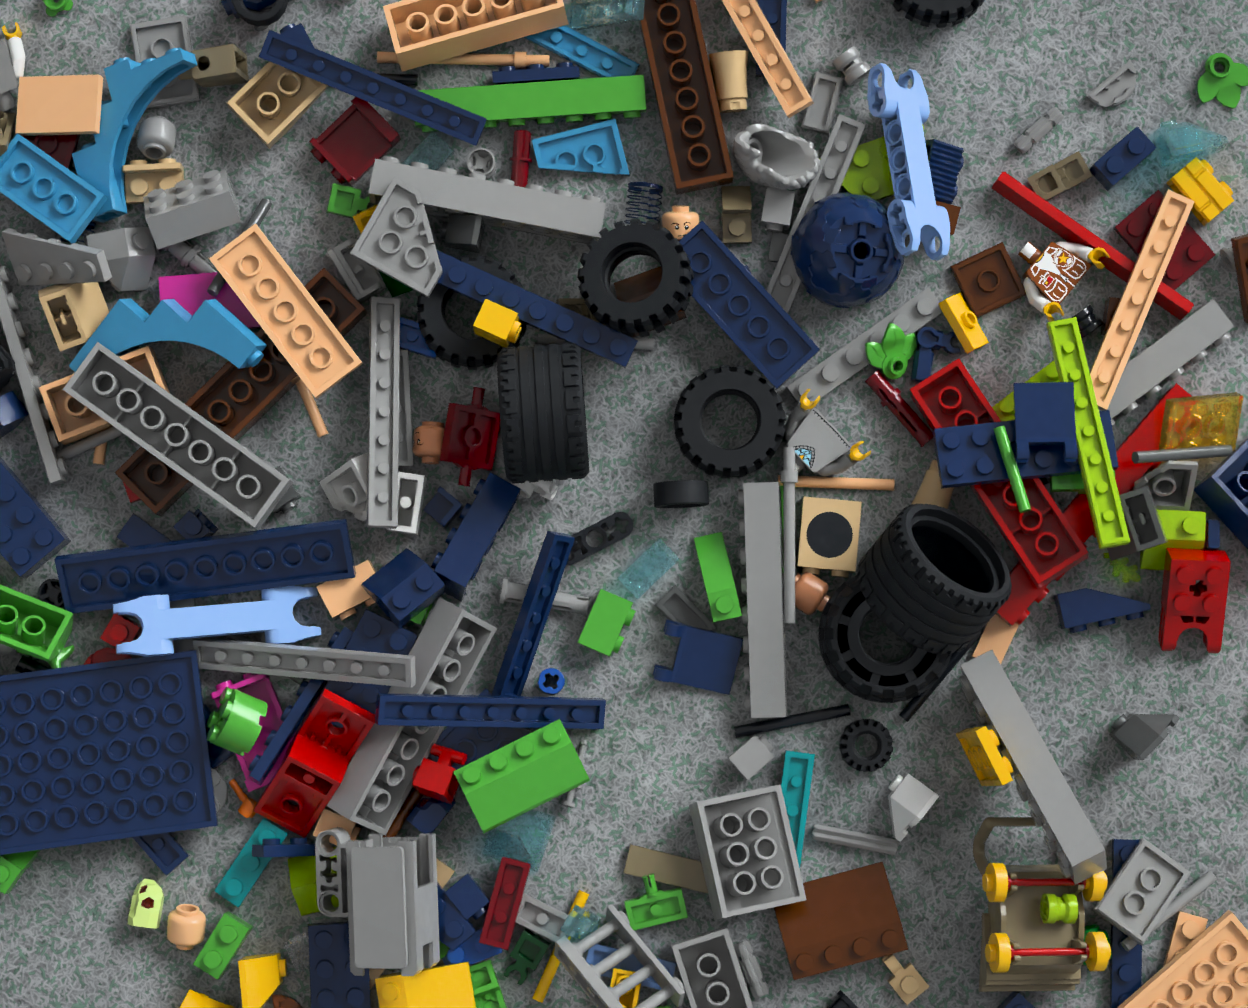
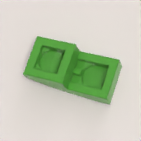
M491 960L469 966L476 1008H507Z

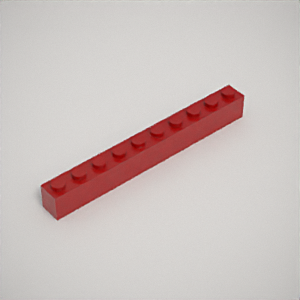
M1177 383L1170 387L1116 449L1119 467L1115 470V480L1119 495L1133 491L1134 482L1139 480L1148 469L1153 471L1161 464V462L1135 464L1132 461L1133 452L1164 450L1166 448L1173 449L1183 438L1179 433L1186 426L1190 429L1200 419L1201 415L1198 412L1203 405ZM1077 494L1062 513L1087 549L1084 543L1091 535L1096 538L1087 495ZM1018 562L1009 572L1012 585L1010 597L996 612V615L1009 626H1013L1014 623L1020 625L1030 614L1027 608L1034 601L1039 603L1050 591L1046 588L1049 583L1037 589L1021 563ZM1065 573L1058 576L1054 580L1059 581Z

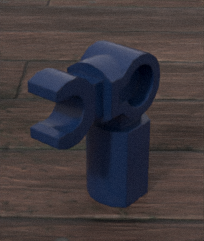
M924 327L915 334L918 351H914L911 381L922 382L931 376L934 357L931 349L940 350V348H943L947 353L953 355L960 353L959 348H954L950 344L951 338L958 339L954 332L945 335L943 331L935 330L932 327Z

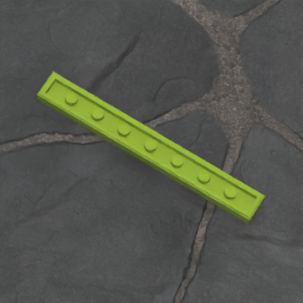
M1073 317L1047 322L1046 327L1059 382L1074 383L1078 462L1099 550L1127 545L1130 543V538L1077 318Z

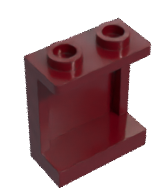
M354 97L351 100L352 105L318 138L315 139L313 137L309 141L313 147L310 151L321 164L327 161L333 168L330 173L340 184L346 181L351 187L374 166L375 159L380 160L382 156L387 154L401 140L400 135L367 101L358 97Z

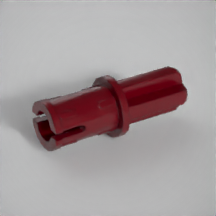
M516 130L514 132L513 155L509 158V161H512L511 180L515 182L514 186L524 188L528 184L529 163H532V159H529L531 133L527 130Z

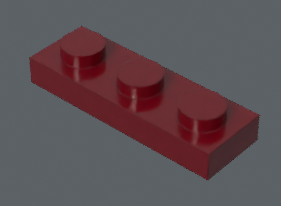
M502 856L479 943L509 950L531 868L530 863Z

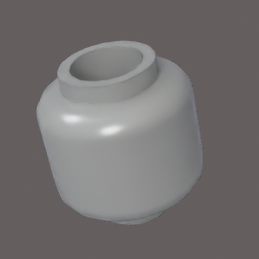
M153 116L144 119L139 126L137 138L139 151L151 160H159L169 156L174 151L176 127L163 116Z

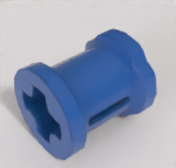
M547 668L540 673L538 685L543 692L556 694L563 689L565 678L559 670ZM550 673L552 676H559V680L556 682L558 685L556 689H553L551 686L547 688L544 686L543 683L547 681L546 674Z

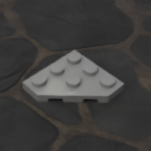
M394 176L350 254L429 298L443 271L421 192Z

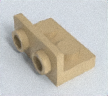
M164 158L159 159V163L147 164L146 160H131L130 165H122V172L125 174L126 203L143 204V197L147 196L149 192L160 188L166 190L175 187L178 182L184 180V167L182 164L176 162V159Z

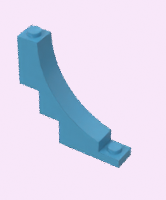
M131 298L119 299L69 364V367L76 372L97 342L119 357L153 342L178 341L211 350L241 369L256 366L263 358L264 354L262 351L267 344L216 299L205 300L193 316L174 299L161 300L151 315Z

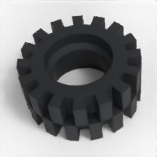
M872 719L856 720L845 728L840 737L839 749L842 758L849 766L858 771H876L885 766L884 764L891 758L893 739L890 736L889 730L880 722ZM870 734L875 737L877 750L872 756L863 757L857 753L855 741L860 735Z

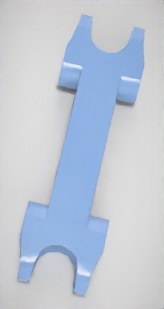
M879 63L870 69L867 99L870 113L882 120L895 196L887 210L889 230L895 246L901 255L909 256L911 253L918 251L921 241L927 256L931 260L938 261L948 255L950 247V222L945 207L936 205L922 126L927 121L930 113L928 95L921 76L916 70L909 69L901 74L898 82H896L891 69L886 64ZM880 73H882V87L878 86L877 81ZM912 78V87L908 89V81ZM909 235L910 242L909 245L906 247L905 237ZM935 237H938L940 240V247L937 252L935 250Z
M293 585L260 590L261 601L172 609H170L169 595L142 596L127 602L113 604V614L134 616L140 621L142 626L141 636L137 640L116 645V654L143 657L174 654L173 640L262 632L265 635V643L289 645L305 639L320 637L322 635L321 627L300 625L295 621L292 613L296 602L318 596V591L316 587Z

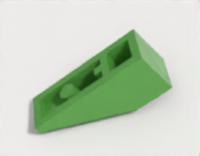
M722 532L694 538L713 623L742 617Z

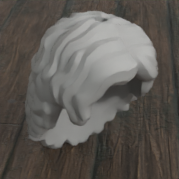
M760 123L748 125L744 131L739 132L735 136L733 141L734 157L745 177H748L755 183H759L761 186L764 185L780 190L804 188L807 183H810V180L815 179L819 170L818 167L821 164L812 142H807L799 136L783 132L769 125Z

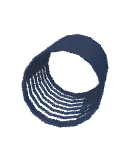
M647 182L628 183V192L641 194V191L649 192V194H657L661 198L654 199L645 196L627 195V198L641 200L632 197L648 198L649 201L656 200L660 204L653 205L635 201H628L626 204L633 206L640 205L630 203L647 204L648 207H657L660 210L651 211L641 208H625V210L631 212L639 211L629 209H638L659 215L658 217H649L639 214H625V216L636 219L638 217L627 215L647 217L646 219L657 220L658 223L656 224H659L660 221L656 218L660 217V214L657 212L661 211V208L658 206L662 204L659 199H662L660 193L663 192V186ZM635 186L652 187L656 189H649L648 191L642 190V188Z

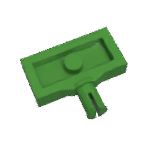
M654 873L649 874L651 886L649 885L647 875L642 876L646 893L640 897L624 901L630 926L633 930L688 918L681 887L666 891L657 890Z

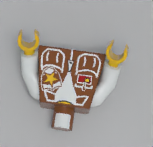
M1064 241L1051 242L1041 252L1031 242H1028L1018 255L1031 265L1023 274L1025 279L1023 286L1029 303L1042 314H1045L1048 322L1055 321L1052 316L1053 313L1057 312L1064 316L1060 303L1091 268L1092 265L1089 262H1092L1098 269H1103L1105 266L1098 259L1102 256L1110 258L1109 254L1100 247L1093 249L1079 243Z

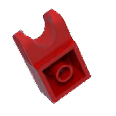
M1166 548L1158 640L1162 651L1175 650L1178 637L1184 630L1198 628L1203 631V643L1208 653L1220 652L1231 561L1224 550Z

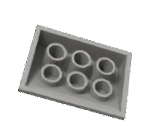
M781 784L697 801L689 805L714 921L807 900Z

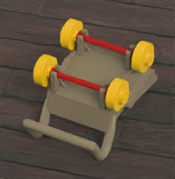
M1032 817L985 818L973 841V857L980 874L983 876L982 887L988 899V913H982L979 992L1075 990V984H1080L1081 966L1084 961L1090 971H1104L1111 957V947L1104 932H1088L1084 942L1085 913L1082 894L1086 901H1101L1107 889L1106 873L1104 871L1096 873L1075 885L1071 877H1064L1059 865H1004L1003 863H988L985 856V842L994 827L1037 826ZM1044 893H1053L1061 897L1064 893L1075 894L1078 901V918L1076 923L1065 924L1061 920L1056 921L1054 924L1043 923L1040 915L1042 895Z

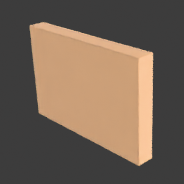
M99 74L19 77L15 134L18 133L21 136L99 134L103 77Z

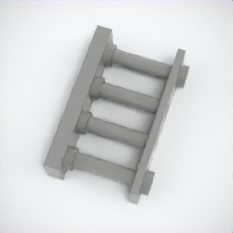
M613 904L607 907L605 918L607 923L578 943H571L566 936L555 942L554 955L597 1008H624L619 1002V997L650 976L653 977L662 989L634 1008H656L669 998L677 1008L683 1004L685 989L682 982L677 977L670 975L632 929L625 913L617 911ZM616 932L625 945L596 965H589L583 958V953ZM634 954L643 967L613 988L611 986L607 987L601 980V975Z

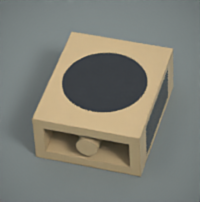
M803 496L796 568H802V574L810 572L811 574L819 575L820 570L831 571V576L848 578L849 573L856 572L862 502Z

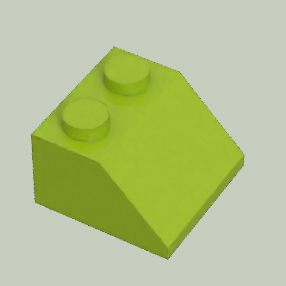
M1157 509L1168 542L1140 551V569L1164 570L1166 548L1203 549L1205 543L1206 512Z

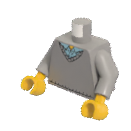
M807 389L802 394L800 402L788 416L784 437L787 441L785 447H795V470L799 473L805 467L812 475L818 473L821 476H829L843 473L858 461L867 458L871 451L863 455L858 450L859 445L863 444L864 441H859L852 446L815 408L821 399L820 396L815 401H810L807 398V394L811 389Z

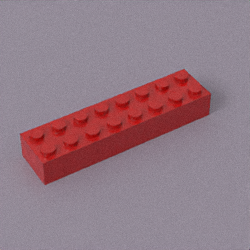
M959 358L909 389L910 397L932 430L936 428L1001 422ZM1039 478L1022 480L1031 510L1025 513L1019 512L1010 481L970 485V488L1037 589L1088 558L1089 552Z

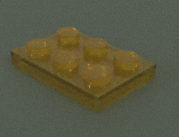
M1233 392L1166 399L1159 450L1231 445L1233 451H1235L1244 396Z

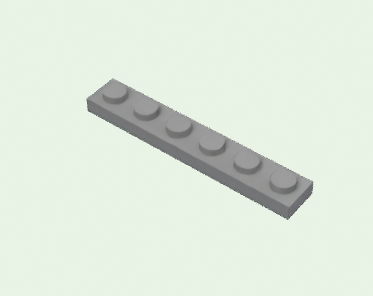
M928 287L786 387L797 404L807 389H811L807 394V398L810 401H815L818 396L823 398L870 364L866 356L865 344L867 342L882 343L889 323L899 326L905 335L915 333L943 313L939 307V301Z

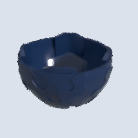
M848 192L832 194L815 202L801 219L791 239L790 255H792L796 273L806 288V292L826 305L850 308L851 306L871 303L881 298L891 289L901 273L905 256L901 255L895 246L889 230L888 209L884 205L866 195L848 194ZM859 242L864 243L867 247V254L862 259H858L853 252L854 246Z

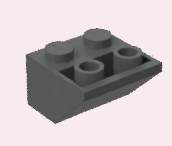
M1149 486L1119 495L1130 543L1107 548L1111 561L1168 542Z

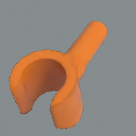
M232 779L229 785L243 802L238 808V812L245 818H253L256 814L253 810L257 801L248 797L236 780Z

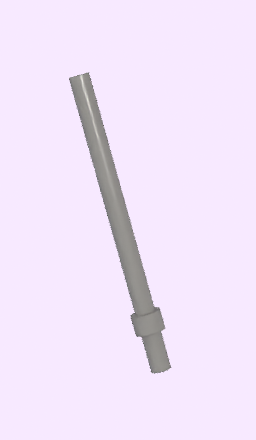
M783 447V471H780V483H783L784 623H795V483H798V471L795 470V447Z

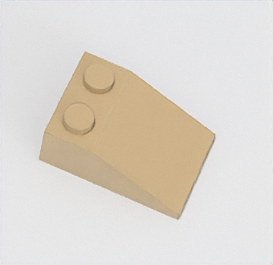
M269 61L227 102V105L270 149L293 127L329 86Z

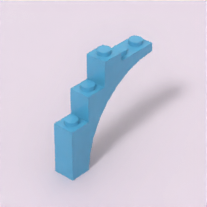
M172 48L165 52L166 55L159 58H149L139 63L125 57L115 60L113 62L114 65L104 68L112 100L102 101L100 133L94 134L95 142L85 144L81 147L82 150L72 153L77 176L108 197L92 220L104 223L127 214L122 165L126 163L128 147L136 125L147 106L167 84L178 75L197 66L195 54L182 48Z

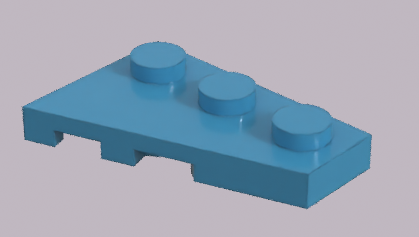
M616 119L531 140L539 169L630 176Z

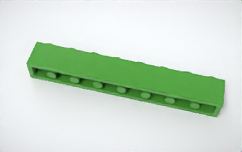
M644 75L418 90L486 118L487 121L484 129L496 128L497 123L508 122L509 127L525 126V121L537 120V125L554 124V119L566 118V123L583 122V117L595 116V121L611 120L612 115L623 114L624 119L640 118L641 113L646 112ZM415 121L416 128H422V133L439 132Z

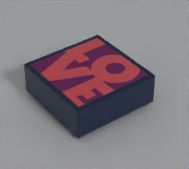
M1208 520L1205 527L1203 550H1218L1220 548L1219 520Z

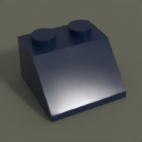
M408 548L361 584L398 629L443 595L445 590V584L431 567Z

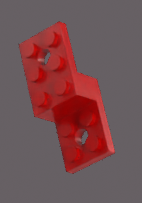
M324 689L290 742L279 769L259 798L253 811L305 838L340 786L351 758L375 724V714ZM331 722H339L344 727L337 728ZM286 800H293L298 805H291Z

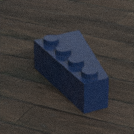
M491 472L486 480L481 478L473 492V494L477 495L472 505L468 502L466 503L459 516L463 521L458 529L455 527L451 529L445 540V543L449 544L444 554L438 552L431 565L434 568V572L445 584L444 593L461 602L466 595L469 580H474L482 564L483 556H486L497 537V531H501L521 491L517 486Z

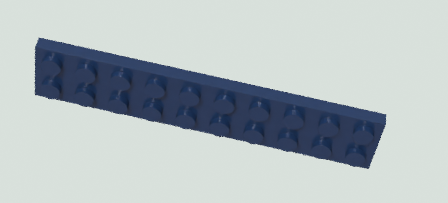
M346 519L61 555L55 558L65 610L73 614L113 609V604L127 602L142 596L169 595L170 601L348 579L355 578L356 576Z

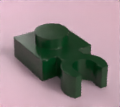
M525 929L510 954L517 961L511 963L506 968L504 976L508 977L512 970H517L521 974L517 984L522 985L528 977L527 967L535 971L551 943Z

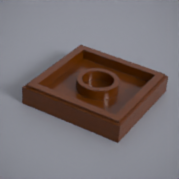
M1003 242L950 266V270L967 305L977 318L1026 296L1023 283Z

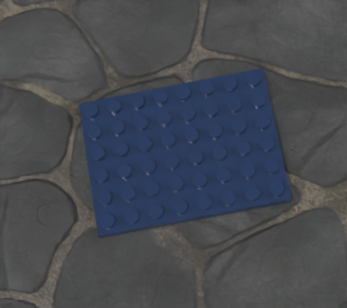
M197 650L178 652L165 656L139 657L0 676V855L218 826Z

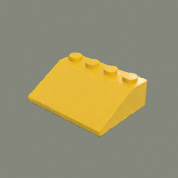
M469 962L424 968L419 974L414 976H402L401 972L386 974L375 979L379 1008H476Z

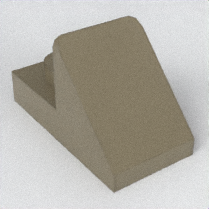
M721 186L723 244H751L752 202L750 186Z

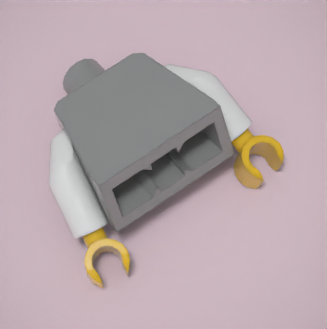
M16 22V31L14 33H8L5 25L2 27L6 39H0V111L2 112L16 106L10 90L18 87L19 77L24 76L26 56L21 40L22 31Z

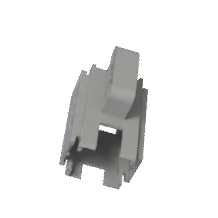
M336 827L318 834L315 841L317 905L319 911L325 916L348 917L350 971L353 975L364 976V968L401 969L402 976H414L419 974L424 969V966H430V968L436 966L440 961L436 833H420L419 837L384 838L383 834H369V839L351 840L349 833L345 829ZM331 835L337 841L336 849L332 848L329 843ZM331 868L332 870L337 871V875L336 873L331 872ZM332 895H335L339 900L338 908L334 907L331 902Z

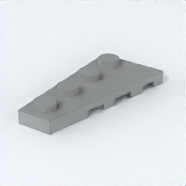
M7 228L1 232L19 286L106 282L112 278L104 250L76 243L71 245L63 244L61 240L55 238L46 240L38 238V234L30 232L26 234L17 233V229Z

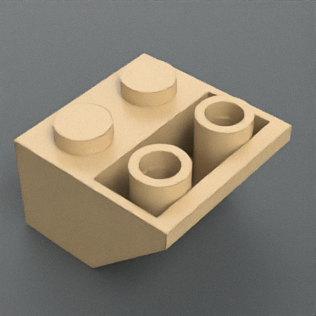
M98 282L55 284L38 290L39 300L59 351L86 343L109 313Z

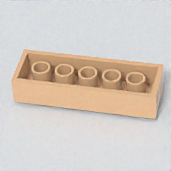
M402 0L383 6L402 72L569 24L563 0Z

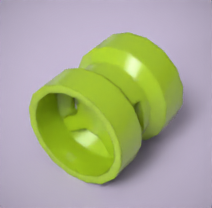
M1044 893L1040 901V915L1043 923L1054 924L1060 920L1065 924L1076 923L1078 918L1076 895L1064 893L1059 897L1053 893Z

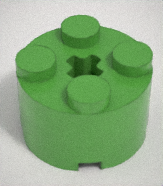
M226 687L221 694L219 701L221 705L218 711H212L208 718L206 727L210 728L207 735V741L240 756H244V752L248 754L261 732L262 726L259 725L260 715L266 717L268 705L263 700L234 688Z

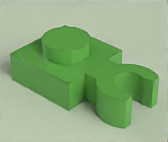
M333 183L326 212L353 219L352 216L357 211L361 212L367 209L370 198H360L361 189Z

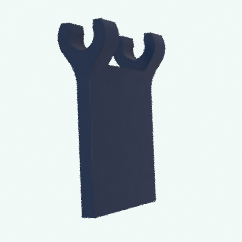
M1014 383L1016 463L1028 464L1029 445H1063L1064 463H1076L1078 450L1075 426L1074 383Z
M666 619L663 630L664 634L680 638L672 668L655 664L652 674L654 676L653 679L730 695L743 638L696 628Z

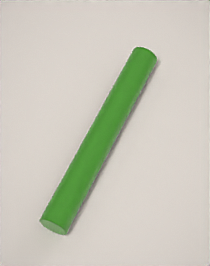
M1005 426L996 427L993 430L1019 512H1028L1031 510L1006 428Z

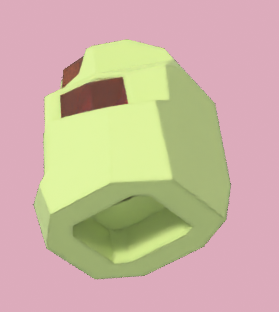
M144 879L137 884L132 895L128 925L159 928L164 894L162 888L155 880Z

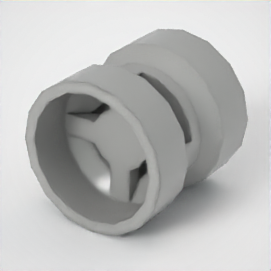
M856 46L846 50L832 63L838 71H842L845 75L844 80L849 87L867 76L871 69L868 62H863L860 58V52Z
M478 147L473 149L467 157L469 173L481 174L486 176V180L490 179L496 171V160L493 153L486 148Z

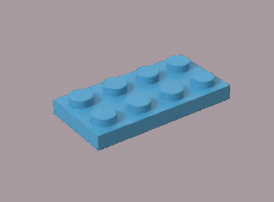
M18 133L9 143L7 151L0 156V193L71 244L77 241L108 199L103 193Z

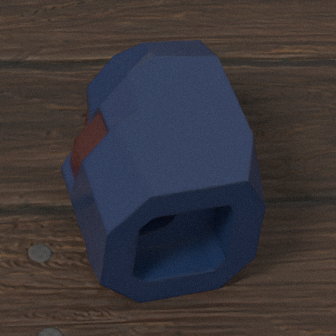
M432 797L422 798L406 820L422 833H433L456 804V800L454 798L452 803L449 804Z

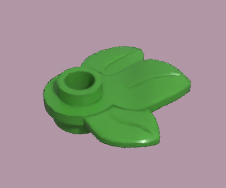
M1224 53L1211 55L1205 63V73L1199 78L1197 83V94L1200 101L1207 103L1215 97L1223 106L1231 109L1236 108L1240 100L1241 87L1248 86V67L1244 64L1234 63ZM1216 63L1223 65L1224 71L1222 73L1215 71L1214 65Z
M889 323L882 343L867 342L865 344V352L869 363L874 367L880 368L882 374L889 379L900 378L907 370L908 360L916 351V336L914 333L905 335L899 326ZM897 361L896 367L893 369V365Z

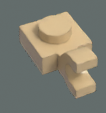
M893 954L886 955L881 959L894 975L887 980L906 1005L929 988V985L911 963L902 967Z

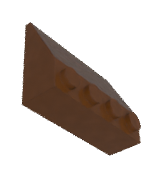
M883 862L804 882L803 886L807 900L774 907L794 980L908 950Z

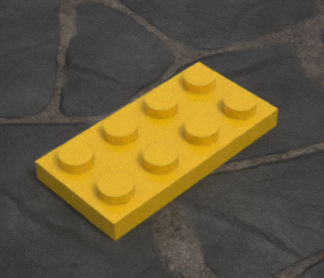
M986 726L966 728L956 733L981 786H1003L1013 781L1010 775L1013 773V768L1006 756L1001 757L997 749L1000 743L992 729L988 730Z

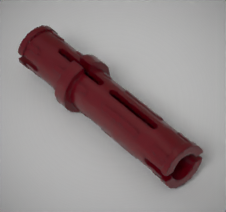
M879 369L865 381L882 400L880 404L883 407L887 406L921 447L934 437L933 432L899 395L901 391L898 388L894 389L880 373Z

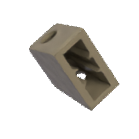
M234 44L193 50L190 53L195 54L197 66L178 75L180 80L193 79L202 87L247 83L249 81L247 56Z

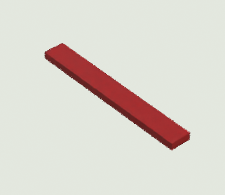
M1006 172L1001 173L991 187L994 191L1067 242L1079 243L1093 249L1098 247L1105 249L1110 258L1102 256L1098 261L1107 270L1126 283L1128 282L1135 262ZM1162 281L1153 299V302L1180 321L1194 306L1191 301Z

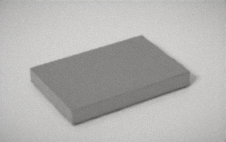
M186 15L129 24L136 62L141 63L149 58L162 57L166 55L165 52L172 48H182L188 52L193 51ZM177 76L156 95L146 110L201 101L198 83L193 79L180 80Z
M1141 838L1104 892L1103 899L1098 901L1093 911L1139 945H1143L1191 872L1145 838Z

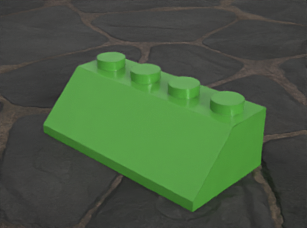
M0 585V643L47 662L58 656L72 633L73 613Z
M560 719L453 771L483 833L590 781Z

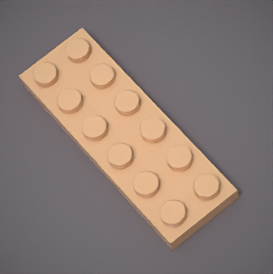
M256 223L209 258L316 399L363 364Z

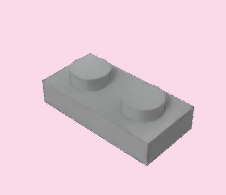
M524 893L516 923L556 942L563 936L569 937L577 918Z

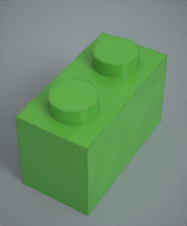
M600 589L577 643L609 657L612 652L618 654L624 637L620 636L623 625L630 626L636 612L631 609L633 602Z
M229 911L224 913L193 965L217 980L222 978L253 926Z

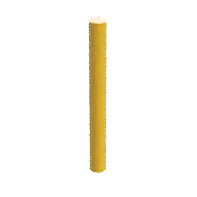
M578 890L568 913L577 918L568 937L569 941L589 897L588 893ZM555 946L532 999L543 1003L560 964V961L554 955Z

